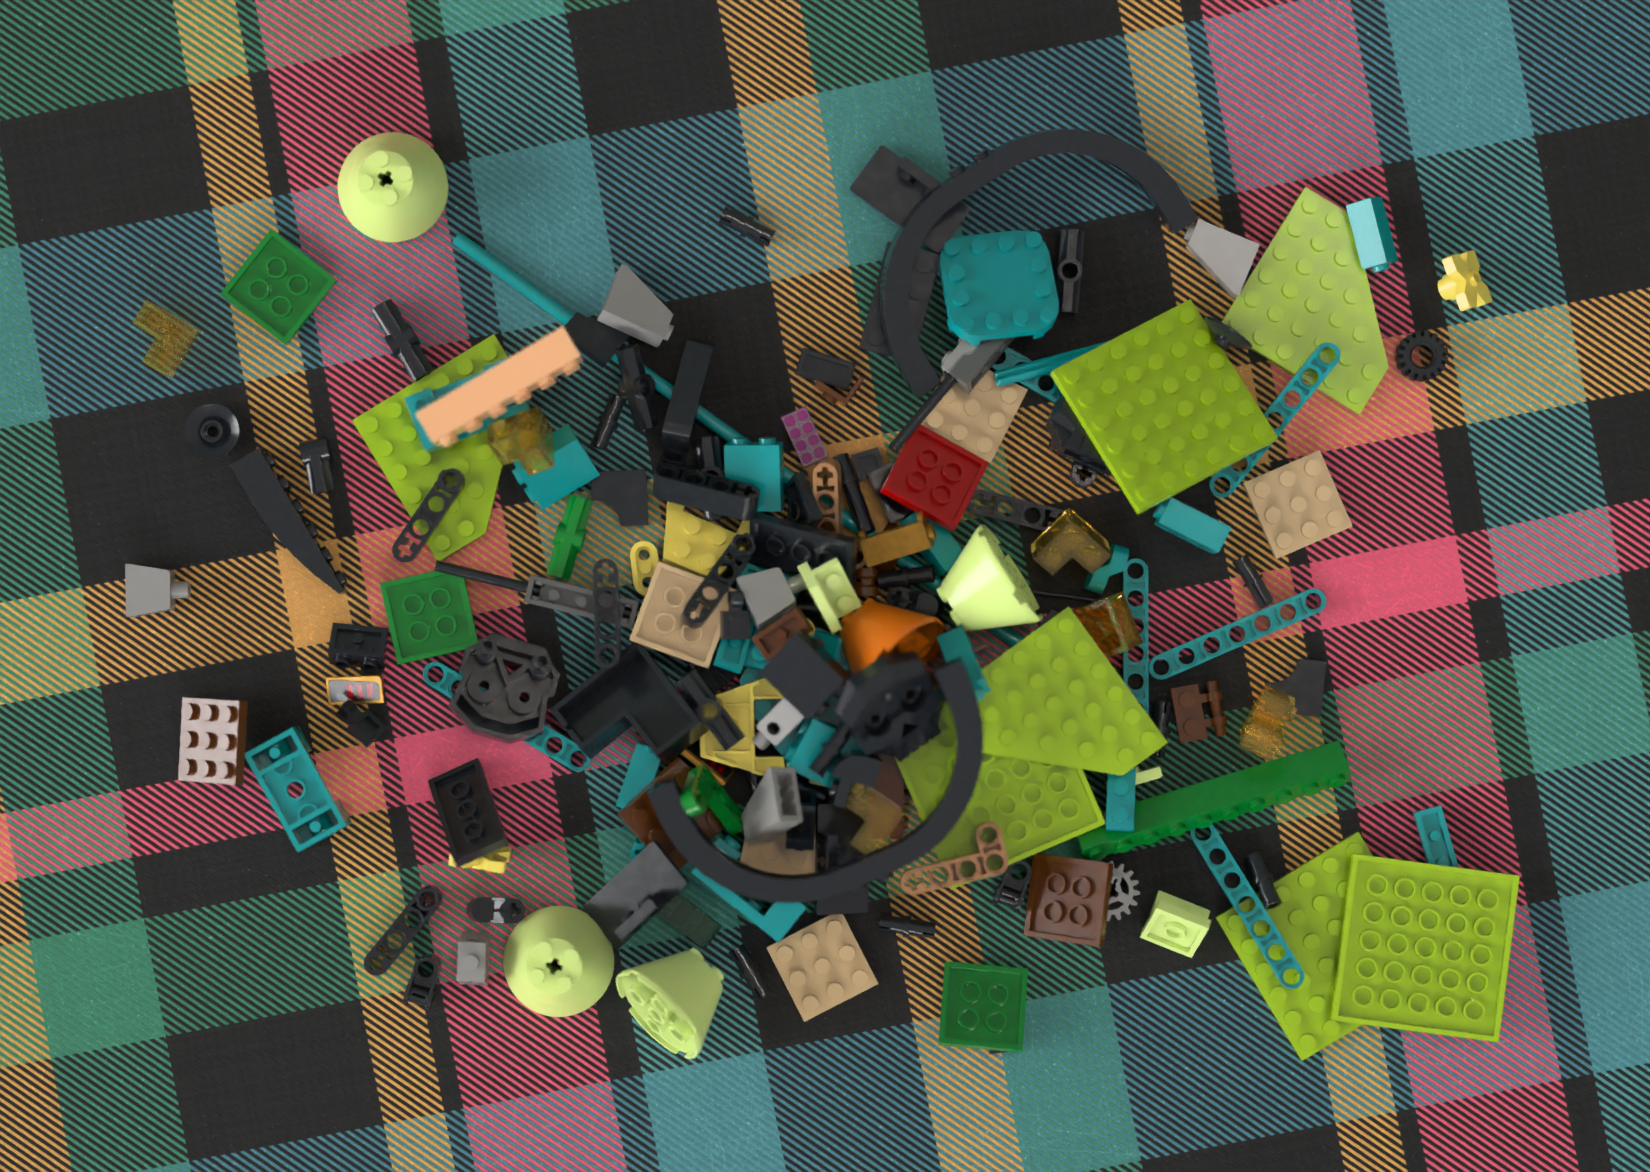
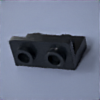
M333 623L328 648L330 664L339 668L360 667L367 671L384 670L389 635L388 628Z

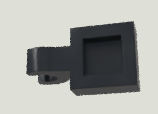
M728 591V611H720L721 639H750V611H742L743 591Z
M349 699L336 712V716L341 721L351 723L347 730L365 747L372 744L387 729L371 711L366 709L362 713Z

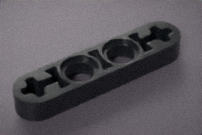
M975 490L967 506L968 510L975 515L1056 535L1066 533L1072 526L1070 514L1062 509L985 490ZM978 494L983 495V501L991 503V497L997 498L993 505V514L987 513L990 508L987 506H981L979 510L974 509L975 504L971 503V499L977 498ZM1002 501H1008L1013 505V513L1008 517H1003L998 512V505ZM1028 508H1036L1040 512V519L1037 523L1026 521L1024 515ZM1045 510L1051 512L1048 516L1050 518H1057L1059 514L1063 515V520L1067 522V525L1057 530L1055 529L1056 524L1047 522V528L1042 527L1041 524L1045 519Z

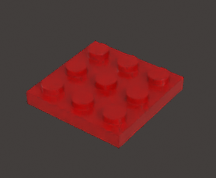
M920 424L905 442L880 492L917 513L922 511L924 517L954 532L989 462Z

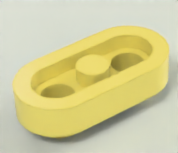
M640 541L631 548L630 560L634 587L639 594L645 596L648 588L643 586V580L646 577L652 578L659 561L657 548L652 543ZM642 550L649 552L650 556L647 560L640 559L639 553Z

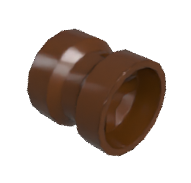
M878 568L856 569V582L853 590L857 596H878V587L875 585Z

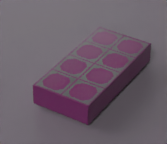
M806 406L781 417L803 468L828 457Z

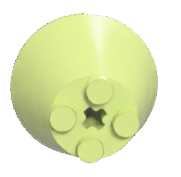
M381 133L362 141L345 159L338 178L339 201L347 219L364 235L382 242L398 243L415 239L426 233L442 215L448 199L449 186L447 174L441 159L424 141L405 133ZM393 180L391 185L387 184L388 181Z
M984 524L976 529L942 581L941 586L937 588L939 596L944 603L948 602L953 610L950 611L952 619L957 626L962 625L965 631L1039 622L1043 619V615L1036 614V610L1040 607L1030 587L1010 555L1004 556L998 545L1000 541Z
M569 906L545 907L526 916L510 934L503 958L507 983L517 999L529 1009L551 1017L572 1016L593 1006L607 990L613 976L615 962L613 946L597 923L586 912ZM555 958L559 959L558 964L562 966V969H555L551 962Z
M691 948L689 951H683L622 971L616 977V987L620 997L626 996L632 1005L629 1012L649 1035L672 1053L676 1054L681 1051L686 1053L685 1058L692 1059L702 1049L723 991L721 981L724 979V976L718 968L710 967L697 949Z

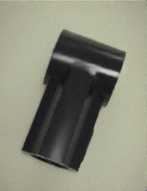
M323 437L299 442L300 455L303 465L306 466L311 494L335 491L330 463L332 461V453L328 438Z

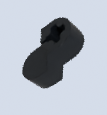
M894 587L886 595L887 604L936 618H939L944 611L943 600L939 596L927 592Z
M477 897L470 900L466 909L467 915L472 921L484 923H518L525 915V906L520 900L515 898Z

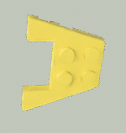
M667 502L662 562L686 572L706 578L732 542L733 537L736 534H750V520H742L737 533H734L685 512V506ZM720 567L718 569L719 575L721 576L728 567Z
M765 678L716 694L715 696L722 701L724 708L744 733L745 737L725 751L709 729L708 732L700 737V757L734 768L747 770L760 776H764L770 767H785L784 756H756L755 744L752 741V738L755 736L754 699H783V696ZM704 704L703 711L707 716L713 717L718 714V708L715 704Z

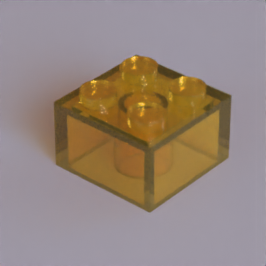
M1123 591L1072 609L1106 658L1128 651L1143 643Z

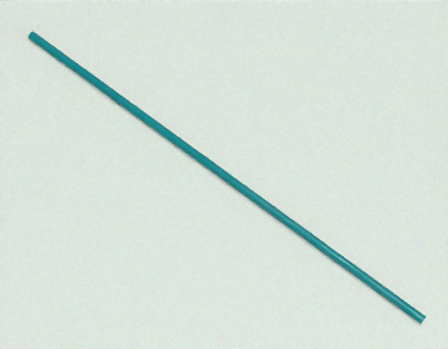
M461 232L453 240L452 244L566 325L575 315ZM615 354L612 359L618 363L617 355ZM644 365L646 374L651 375L655 381V390L670 400L674 386ZM699 405L696 419L721 438L731 442V438L744 437ZM784 466V483L787 484L794 475V472ZM822 495L821 498L825 505H834V501L826 495ZM843 508V525L859 536L852 514ZM874 531L873 533H870L867 536L876 534L877 532ZM909 555L900 557L896 563L900 567L909 566V568L923 566ZM935 575L934 583L924 584L938 593L937 588L941 586L943 580ZM1007 626L988 629L1011 647L1024 639Z

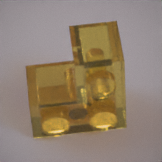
M148 300L145 301L132 323L156 337L142 362L170 378L174 376L200 332L198 329Z
M538 406L522 411L505 420H497L487 425L488 445L502 466L519 460L529 476L555 467L552 427Z
M1070 508L1030 545L1033 560L1052 576L1071 558H1074L1093 574L1112 556L1109 542Z
M1265 683L1240 729L1239 746L1270 761L1273 753L1278 755L1285 741L1283 740L1285 732L1282 729L1286 722H1292L1297 712V708L1294 707L1295 698Z
M857 783L848 796L845 806L866 821L850 844L864 854L885 846L908 812L876 789Z

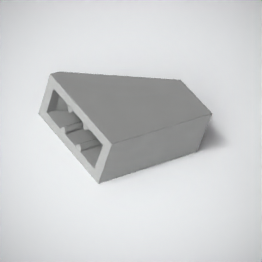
M1198 219L1195 225L1190 224L1183 238L1188 241L1185 248L1231 297L1237 298L1260 244Z
M622 264L615 274L597 321L657 348L663 339L668 341L674 328L670 324L673 313L628 266Z
M770 767L767 769L741 815L745 842H770L803 822L795 768Z

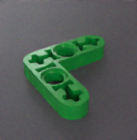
M704 764L692 769L688 773L680 796L681 804L687 814L695 817L705 811L709 805L732 835L742 832V811Z

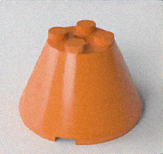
M869 598L855 612L852 611L843 616L841 620L843 627L839 638L842 639L841 648L853 676L880 656L915 651L921 659L923 666L927 661L932 663L941 648L936 637L945 633V626L936 617L884 604Z

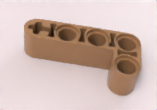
M824 458L813 470V495L824 518L817 528L823 529L822 522L829 521L835 526L836 533L843 534L842 469L839 462L834 458ZM825 467H828V472H833V474L828 479L827 486H824V484L827 482V475L826 473H822V470ZM822 495H831L834 498V505H825L821 498ZM857 539V549L862 552L860 540ZM864 555L862 560H856V569H860L866 564Z
M991 821L980 823L975 831L979 852L909 868L901 874L900 884L902 889L908 894L915 895L1003 873L1007 869L1008 858L1000 828ZM987 826L993 827L996 831V837L991 842H985L981 839L980 833ZM992 854H999L1003 859V863L998 869H991L987 865L988 857ZM966 860H970L975 864V871L970 876L962 875L960 872V865ZM943 867L948 871V877L944 882L933 880L932 873L935 868ZM927 870V877L931 883L930 886H925V880L918 882L915 889H912L910 885H905V881L909 880L910 874L920 878L924 877L922 871Z

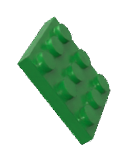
M270 229L220 294L287 346L338 280L278 233Z
M433 571L380 583L398 665L462 651L479 642L465 578Z
M945 961L938 1045L1022 1053L1028 969Z

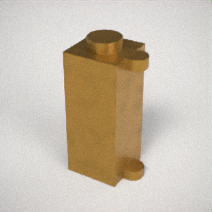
M921 511L916 513L917 521L870 536H867L865 530L859 531V543L867 567L931 548L935 545L934 540L937 539L933 524H928L927 518L924 517Z

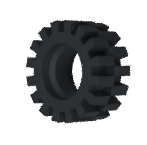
M1416 331L1402 339L1400 345L1397 346V355L1395 356V361L1398 362V365H1396L1398 370L1401 369L1402 375L1409 377V380L1424 382L1437 377L1445 369V363L1448 362V357H1446L1448 349L1444 347L1443 343L1445 342L1443 339H1439L1437 334H1431L1429 331ZM1425 346L1431 351L1432 360L1428 366L1419 367L1413 363L1411 354L1415 347Z

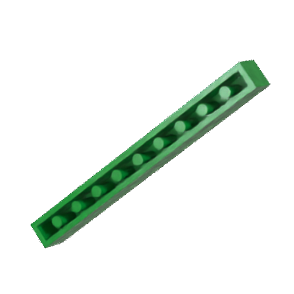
M1338 740L1135 802L1134 832L1106 831V824L1076 836L1083 859L1099 861L1107 855L1116 852L1125 853L1133 847L1143 844L1151 845L1162 838L1181 836L1186 831L1195 828L1203 829L1218 821L1236 819L1241 814L1260 812L1268 806L1286 804L1294 798L1304 795L1312 796L1320 790L1330 787L1339 788L1345 783L1350 782V768ZM1105 811V812H1102L1101 814H1102V816H1103V818H1104V821H1105V823H1106V811Z

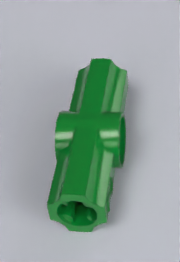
M570 494L562 522H559L555 533L554 549L546 574L570 580L577 554L580 553L587 532L585 527L593 504L592 500Z

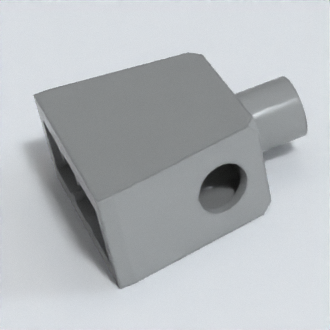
M125 564L126 617H139L175 610V598H190V582H175V571Z
M780 567L736 578V587L738 591H743V602L747 610L750 611V616L758 633L796 608L794 594L807 589L801 574L785 579Z
M783 698L756 726L759 732L752 738V741L761 750H765L771 743L777 746L804 716Z
M462 932L458 941L457 982L460 985L488 986L490 932Z

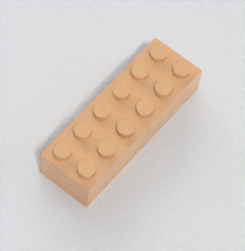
M561 327L415 414L432 443L438 447L441 445L446 448L459 440L457 435L462 432L468 431V433H472L483 426L481 421L491 416L495 419L508 411L506 407L513 402L519 405L532 397L530 392L539 387L541 390H545L556 383L554 378L563 373L566 376L573 374L581 368L579 364L583 362V359L564 327Z

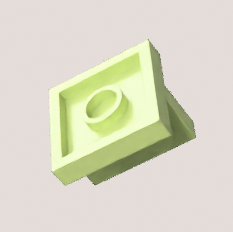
M837 557L814 570H811L807 562L797 566L832 634L842 629L838 618L862 605Z
M1159 890L1155 896L1150 916L1142 929L1140 938L1192 958L1209 930L1211 920L1208 919L1210 910Z

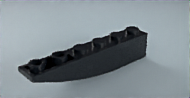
M258 448L230 465L257 512L282 544L307 569L337 593L345 594L348 592L345 588L348 582L340 570L335 571L330 563L334 560L326 546L321 548L316 539L319 537L318 531L312 522L307 524L302 514L305 513L303 506L297 498L293 500L288 493V490L291 489L288 481L283 474L278 476L273 468L277 463L269 451L264 452Z

